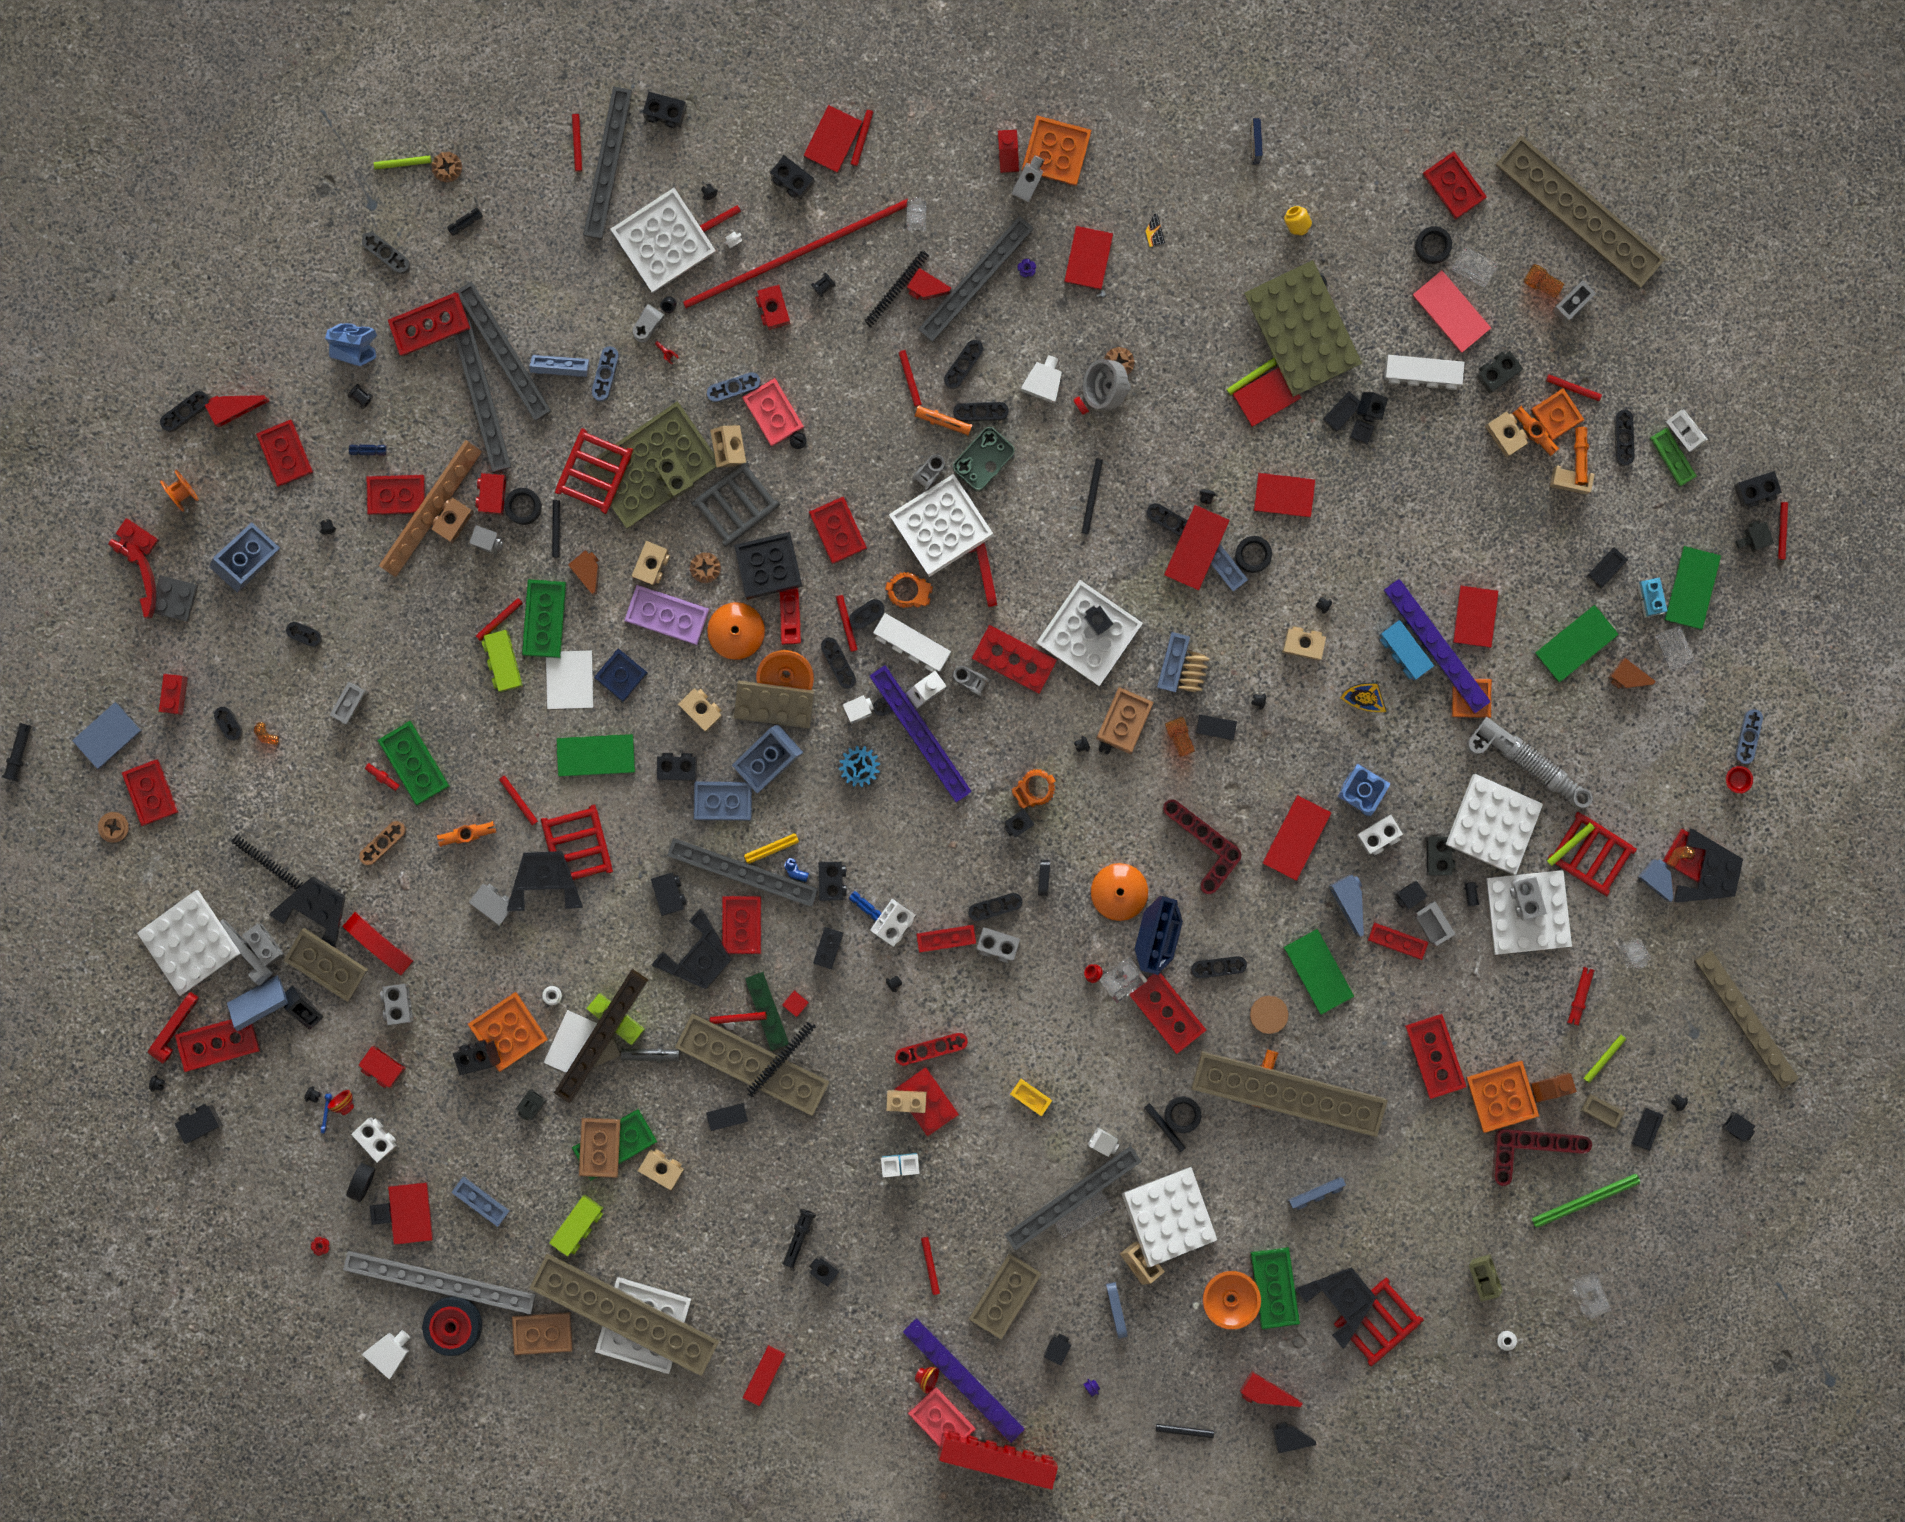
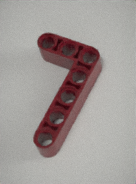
M1173 799L1166 801L1163 804V813L1219 856L1218 860L1200 882V889L1203 893H1215L1240 861L1241 851L1178 801ZM1168 803L1176 805L1177 810L1175 813L1170 814L1167 812L1166 806ZM1183 815H1189L1192 818L1190 825L1187 826L1182 823ZM1203 826L1207 829L1205 837L1197 835L1198 827ZM1215 838H1219L1222 841L1220 849H1215L1212 846V841ZM1230 850L1237 852V859L1235 861H1231L1227 857V853ZM1218 865H1222L1226 869L1223 876L1216 874L1215 870ZM1207 880L1214 883L1212 891L1204 889V883Z
M1500 1129L1495 1135L1492 1179L1501 1186H1507L1511 1183L1514 1148L1584 1154L1592 1149V1141L1583 1135ZM1503 1133L1509 1134V1141L1507 1143L1501 1142L1500 1138ZM1526 1134L1529 1137V1141L1527 1144L1522 1145L1520 1137ZM1542 1136H1546L1548 1139V1143L1545 1146H1540L1539 1139ZM1565 1137L1567 1145L1564 1148H1560L1558 1142L1561 1138ZM1584 1139L1586 1141V1147L1580 1150L1578 1148V1142L1579 1140ZM1506 1152L1508 1160L1501 1163L1499 1155ZM1500 1172H1505L1507 1175L1506 1180L1503 1182L1498 1180Z

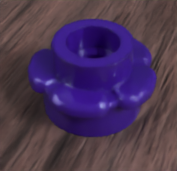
M1023 259L1018 264V271H1020L1022 277H1032L1035 274L1036 264L1034 261Z
M1087 1379V1382L1083 1384L1091 1397L1096 1394L1099 1395L1098 1390H1100V1387L1094 1379L1092 1381Z

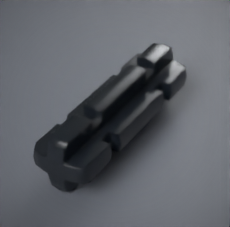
M475 208L470 214L467 213L456 220L455 224H450L447 229L454 236L459 233L460 229L463 230L474 223V220H479L483 215L478 208Z

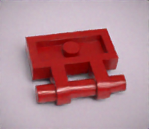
M126 518L115 533L121 537L120 541L117 542L111 539L108 545L114 548L113 551L116 553H121L127 557V560L130 562L128 550L125 547L126 543L131 542L135 544L141 552L149 556L159 539Z

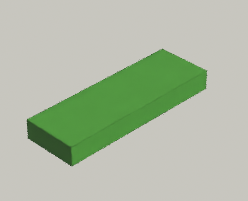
M1668 428L1650 437V440L1679 487L1697 477Z

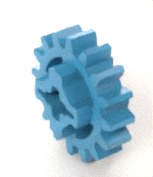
M856 746L855 751L849 748L848 755L843 753L845 760H839L843 764V767H840L839 770L844 771L841 777L847 776L846 783L848 784L850 781H853V787L857 783H860V786L863 787L864 782L870 785L871 778L876 780L874 773H880L876 769L877 766H880V763L875 762L878 756L872 757L873 750L871 749L869 752H866V746L862 750H859V747ZM859 754L858 758L854 761L849 760L853 755ZM866 756L871 759L872 766L867 765L865 761ZM862 758V765L865 768L861 769L857 775V768L854 765L858 764ZM847 767L852 768L854 772L853 777L849 775ZM870 773L868 777L860 779L862 774Z

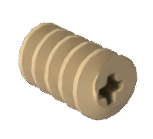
M1187 651L1191 656L1185 657V660L1190 663L1183 664V667L1188 671L1181 673L1186 678L1180 679L1184 686H1179L1178 689L1196 693V691H1202L1198 684L1204 683L1200 676H1206V673L1201 670L1208 668L1203 662L1210 661V659L1203 654Z

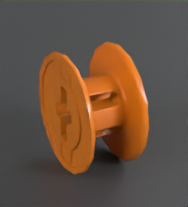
M175 470L179 480L170 486L160 480V483L176 506L184 512L181 501L190 495L196 501H199L186 479Z

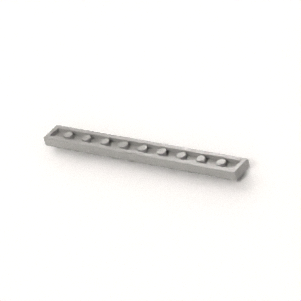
M353 1251L347 1252L343 1268L345 1271L527 1314H532L536 1297L535 1294Z

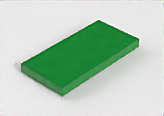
M1683 546L1664 618L1665 621L1699 630L1703 629L1721 555Z
M528 579L522 656L561 658L567 582Z
M1593 605L1536 651L1535 655L1557 682L1560 683L1619 634L1599 609Z
M412 721L405 723L377 740L416 806L450 787Z
M634 734L556 738L559 777L635 773Z
M1318 929L1283 947L1320 1015L1354 997Z
M639 1108L621 1118L619 1164L658 1142ZM579 1143L573 1146L572 1150L580 1162ZM589 1177L590 1181H592L593 1179L597 1178V1177Z
M1289 1247L1250 1252L1254 1282L1261 1295L1259 1310L1261 1329L1299 1325L1300 1321Z

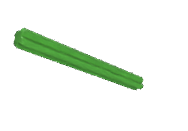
M1633 1174L1533 1217L1532 1222L1536 1228L1634 1187L1640 1184V1179L1637 1174Z

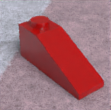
M265 395L215 396L208 400L209 403L205 404V407L215 426L220 428L270 401Z
M1253 1371L1250 1372L1240 1389V1392L1243 1394L1242 1398L1250 1403L1255 1401L1260 1404L1301 1407L1303 1404L1297 1398Z

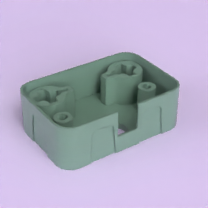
M987 427L954 462V472L973 490L977 492L982 491L1014 456V447L994 428ZM987 435L990 437L991 435H993L994 442L992 443L989 441L985 444V436ZM992 461L996 464L994 472H988L985 469L987 462ZM968 463V471H960V464L965 465Z

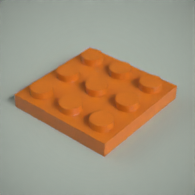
M1036 115L1022 170L1025 164H1030L1034 155L1045 160L1041 167L1043 171L1041 177L1077 186L1092 130Z
M514 992L468 1023L478 1041L486 1039V1042H495L501 1063L495 1065L499 1072L548 1040L517 992Z
M1522 1060L1466 1077L1483 1133L1539 1116Z

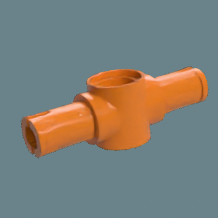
M1522 406L1512 413L1523 425L1522 428L1526 431L1527 437L1540 444L1549 456L1559 449L1548 437L1549 434L1546 432L1545 425L1535 418L1532 419ZM1534 426L1538 427L1540 435H1534L1531 432V428Z
M494 821L481 825H463L460 828L454 829L453 832L437 835L438 840L444 839L438 842L439 846L442 847L452 843H470L480 839V836L496 833V828L489 829L495 826ZM464 829L471 831L469 839L463 838L462 832Z

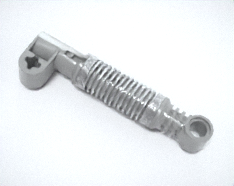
M1487 716L1466 743L1467 751L1472 755H1479L1490 744L1494 745L1502 751L1503 756L1508 758L1509 761L1512 760V763L1515 762V765L1520 767V769L1523 768V771L1526 770L1528 775H1531L1539 783L1545 785V788L1553 793L1561 792V796L1565 795V799L1569 798L1568 801L1576 809L1586 808L1592 803L1593 796L1589 790L1583 789L1581 786L1577 787V783L1573 784V780L1569 781L1570 778H1568V774L1562 769L1558 771L1559 767L1553 766L1554 763H1551V761L1547 762L1548 759L1544 760L1545 757L1539 756L1540 752L1536 754L1537 750L1534 752V748L1532 750L1531 746L1528 748L1529 744L1525 745L1526 742L1523 743V740L1519 737L1512 736ZM1478 733L1480 736L1486 739L1488 743L1482 741L1479 744L1480 747L1475 749V744L1473 742H1477L1480 739L1476 735ZM1579 794L1585 796L1586 801L1584 804L1578 802L1577 796Z

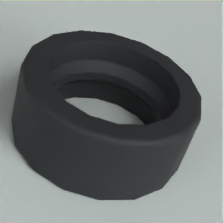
M1437 226L1425 228L1420 232L1415 241L1417 256L1427 264L1441 263L1452 250L1450 234L1445 229ZM1436 234L1444 240L1445 247L1440 255L1430 256L1424 252L1422 243L1428 235Z
M517 488L507 495L504 509L506 515L513 522L527 525L538 519L542 504L534 491L528 488ZM520 495H527L534 502V510L527 517H518L512 510L514 499Z
M1246 537L1236 548V562L1246 572H1260L1271 562V546L1262 537ZM1256 543L1264 549L1265 557L1259 565H1249L1244 561L1242 553L1248 544Z
M1185 1096L1172 1099L1164 1112L1165 1121L1168 1126L1178 1133H1189L1195 1130L1200 1124L1202 1117L1199 1105L1193 1099ZM1178 1104H1188L1194 1110V1119L1191 1124L1179 1126L1174 1123L1172 1110Z
M361 1163L353 1175L346 1196L361 1202L373 1180L375 1168Z

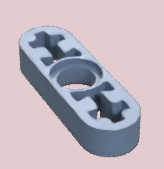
M611 346L602 350L592 387L593 397L600 402L606 401L609 398L619 360L618 351ZM610 351H613V355H615V358L610 360V365H613V368L608 365H602L603 362L607 364L608 358L605 354H609ZM603 369L610 370L611 376L608 379L600 377V372ZM598 381L609 383L608 386L604 384L603 390L606 394L601 395V397H598L596 390L601 388V383H598Z
M750 372L711 385L707 389V396L710 401L718 403L752 392L760 387L761 380L756 373ZM749 377L757 379L755 386H751V384L744 385L745 390H743L742 384L739 381L743 379V382L746 383L749 381ZM733 382L739 385V390L736 393L728 390V386ZM725 385L727 396H725L724 392L719 393L718 398L710 395L713 393V389L721 391L723 390L721 386Z
M1756 709L1747 711L1743 718L1735 758L1740 764L1751 763L1755 756L1763 721L1762 713ZM1753 713L1758 718V721H1754L1752 726L1756 727V730L1746 728V725L1751 726L1752 720L1749 719V716L1753 715ZM1747 731L1754 734L1752 742H1747L1744 739V734ZM1742 744L1752 745V749L1747 748L1746 753L1749 755V758H1746L1744 761L1740 753L1745 752L1746 747H1742Z
M1116 1282L1108 1283L1106 1287L1118 1339L1128 1337Z

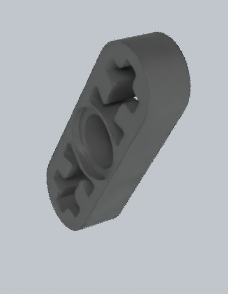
M368 232L362 237L363 246L395 272L405 274L409 271V260L378 235ZM375 238V243L379 245L378 249L372 244L367 246V239ZM389 248L391 250L389 258L381 256L383 249ZM394 258H396L400 262H403L404 260L405 268L400 267L399 269H397V263H395L392 260Z

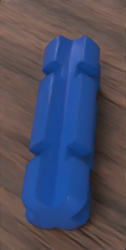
M854 891L850 895L849 900L856 903V906L867 915H871L874 921H877L882 913L879 910H875L873 905Z

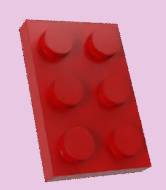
M926 1067L894 1089L897 1091L927 1092L926 1112H910L927 1137L959 1115Z

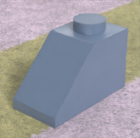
M1656 859L1651 860L1638 878L1664 900L1671 902L1673 900L1671 872L1667 869L1668 865L1661 859L1658 861Z

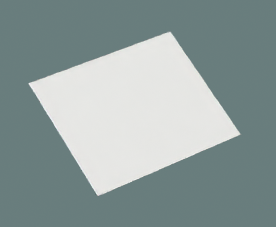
M592 650L561 651V658L546 657L547 709L593 708Z
M567 1010L544 1063L567 1072L597 1023Z

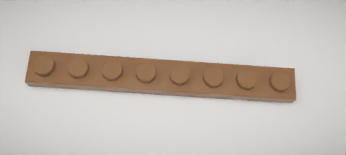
M467 440L464 441L379 566L394 577L398 575L431 527L434 518L442 511L444 503L451 498L482 453L480 449Z

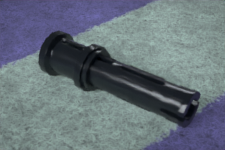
M19 723L11 756L6 759V770L1 778L19 782V771L24 764L21 760L32 726Z
M800 1209L799 1211L801 1214L797 1224L794 1225L795 1233L782 1263L790 1268H794L806 1234L810 1233V1225L813 1218L817 1215L806 1209Z

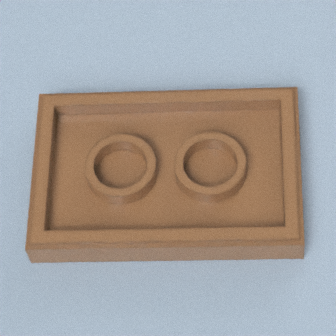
M1118 687L1096 739L1132 754L1154 702Z
M582 1118L579 1176L618 1178L621 1119Z
M570 1312L512 1316L514 1355L573 1351Z

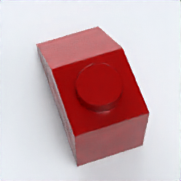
M1017 129L999 130L1000 173L1019 172Z
M920 268L907 286L908 294L916 300L919 298L927 300L949 295L952 291L951 287Z

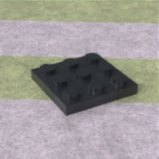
M790 532L734 545L747 600L803 587Z

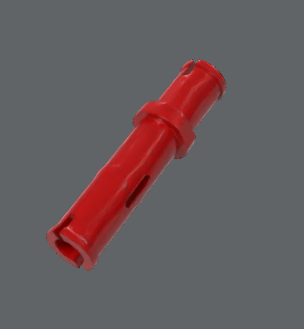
M1583 967L1567 1023L1572 1024L1575 1019L1574 1025L1576 1026L1580 1025V1019L1586 1007L1585 1002L1595 973V970L1590 969L1587 974L1588 968Z

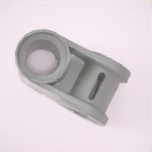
M648 304L633 327L634 338L640 343L647 342L659 327L665 315ZM645 329V335L641 334L639 336L638 330L642 331Z
M937 454L932 455L918 469L912 480L918 481L924 486V490L927 491L944 470V458ZM934 459L942 461L940 468L934 469L931 466Z
M959 666L953 672L954 681L980 697L986 683L990 682L989 678L965 666ZM958 670L966 671L967 677L965 680L957 678L956 673Z

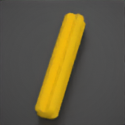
M791 834L745 854L744 858L747 864H750L799 842L796 834Z

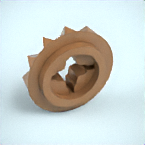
M441 152L435 156L431 163L434 176L442 182H452L462 172L461 160L451 152ZM444 160L448 164H453L449 167L450 174L445 169H440L444 166Z
M1117 347L1111 349L1104 359L1116 361L1118 354H1120L1121 360L1127 361L1122 365L1127 375L1130 374L1135 362L1132 353L1127 348Z
M702 552L691 561L690 572L693 578L701 583H710L720 574V562L711 553ZM703 560H705L707 565L713 566L707 570V576L703 570L697 569L703 566Z
M109 812L100 819L98 832L107 842H119L125 839L129 832V823L122 814ZM116 822V826L121 828V830H115L112 833V829L106 825H113Z

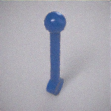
M329 1093L325 1095L326 1103L321 1133L323 1134L326 1132L327 1106L332 1099V1095Z

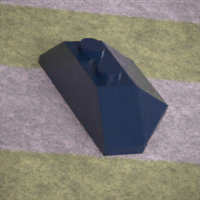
M1159 896L1143 913L1135 945V953L1141 971L1159 975L1161 970L1174 958L1183 923L1177 906L1178 902L1175 899Z

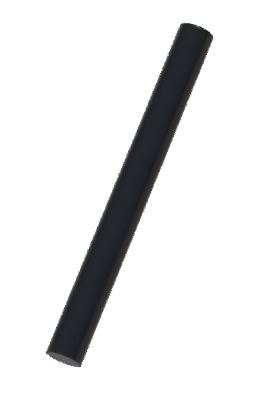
M1095 459L1082 534L1089 535L1103 459Z

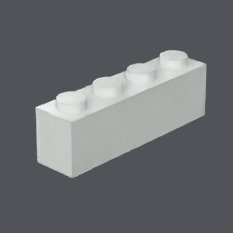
M1387 355L1384 380L1389 381V384L1408 382L1407 385L1409 386L1427 384L1426 387L1438 388L1439 385L1446 386V389L1457 390V387H1461L1463 384L1464 362Z
M884 613L873 632L876 635L875 639L883 644L886 642L893 645V650L900 654L902 652L909 654L908 658L917 664L921 661L926 664L924 668L931 672H940L951 654L950 650Z

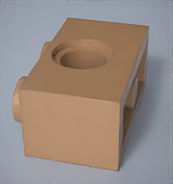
M452 497L451 500L448 499L444 503L441 515H437L434 518L431 529L451 543H454L474 511ZM449 515H455L456 517L453 524H447L446 520Z

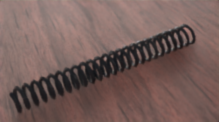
M920 251V254H917L918 257H915L913 263H910L911 266L905 269L906 272H903L901 278H898L899 281L893 284L889 292H886V295H884V298H881L882 301H879L877 307H874L872 313H869L870 316L864 319L870 328L872 326L868 322L874 325L870 319L875 322L877 320L874 317L879 319L875 313L882 316L877 310L882 313L884 311L881 308L886 310L882 304L889 307L884 301L891 304L888 299L894 300L890 296L896 298L892 292L898 296L895 290L899 293L901 291L897 287L903 290L899 283L906 287L902 281L906 284L908 282L904 278L911 281L906 274L913 278L909 273L911 272L915 275L911 269L917 272L913 265L919 269L920 267L916 263L920 266L923 265L918 260L925 263L921 257L925 260L927 258L924 255L930 257L925 251Z
M238 834L231 840L232 844H235V846L244 851L245 854L248 853V856L251 855V858L257 860V863L260 862V865H263V867L269 869V872L272 871V874H275V876L281 878L282 881H284L285 883L288 882V885H291V888L294 887V890L300 888V886L303 884V882H301L297 886L298 882L300 881L297 880V882L293 885L294 881L297 879L296 877L290 883L291 879L293 878V875L287 880V878L290 875V873H288V875L284 878L287 871H285L284 874L280 876L284 871V868L278 873V871L281 868V866H279V868L275 871L278 864H276L275 867L271 869L272 866L275 864L274 861L269 866L272 859H270L269 862L265 865L269 857H267L264 862L262 861L266 857V855H264L259 860L263 852H261L260 855L256 858L260 850H258L256 854L253 856L257 848H255L250 853V851L254 847L251 846V848L247 851L248 847L251 845L250 843L247 845L245 849H243L244 846L247 844V841L242 846L241 844L243 843L244 839H242V841L238 844L241 837H239L238 840L234 842L235 839L238 837Z
M806 1022L808 1026L804 1025L805 1029L801 1028L803 1032L799 1031L801 1036L797 1033V1037L793 1036L796 1041L791 1039L792 1043L788 1042L791 1047L786 1045L787 1049L783 1048L786 1053L780 1051L781 1054H778L780 1058L775 1056L777 1061L773 1059L775 1064L770 1062L772 1067L767 1065L769 1069L765 1068L768 1073L762 1071L764 1075L760 1074L763 1079L758 1076L757 1079L759 1081L754 1079L758 1085L752 1082L753 1086L749 1085L752 1090L747 1088L749 1092L747 1095L754 1097L753 1094H756V1091L759 1092V1089L762 1088L761 1085L764 1086V1083H767L766 1080L772 1077L771 1074H775L776 1068L780 1069L782 1063L788 1060L787 1057L793 1054L792 1051H795V1048L798 1049V1046L801 1045L800 1042L803 1043V1040H806L805 1037L811 1034L810 1031H814L813 1028H816L815 1024L811 1025L809 1022Z

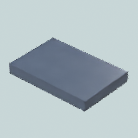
M115 702L72 741L93 765L100 769L142 730Z
M694 782V820L752 821V787L747 782Z
M277 975L264 982L261 986H257L233 999L227 1005L233 1026L236 1031H239L288 1004L281 979Z

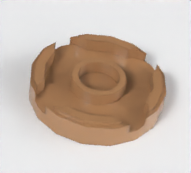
M1267 995L1260 997L1253 1003L1250 1009L1251 1023L1262 1033L1272 1034L1279 1032L1288 1021L1289 1013L1287 1006L1276 996Z

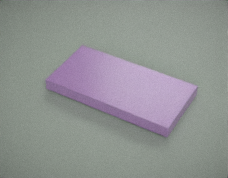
M636 585L624 621L698 645L710 609Z

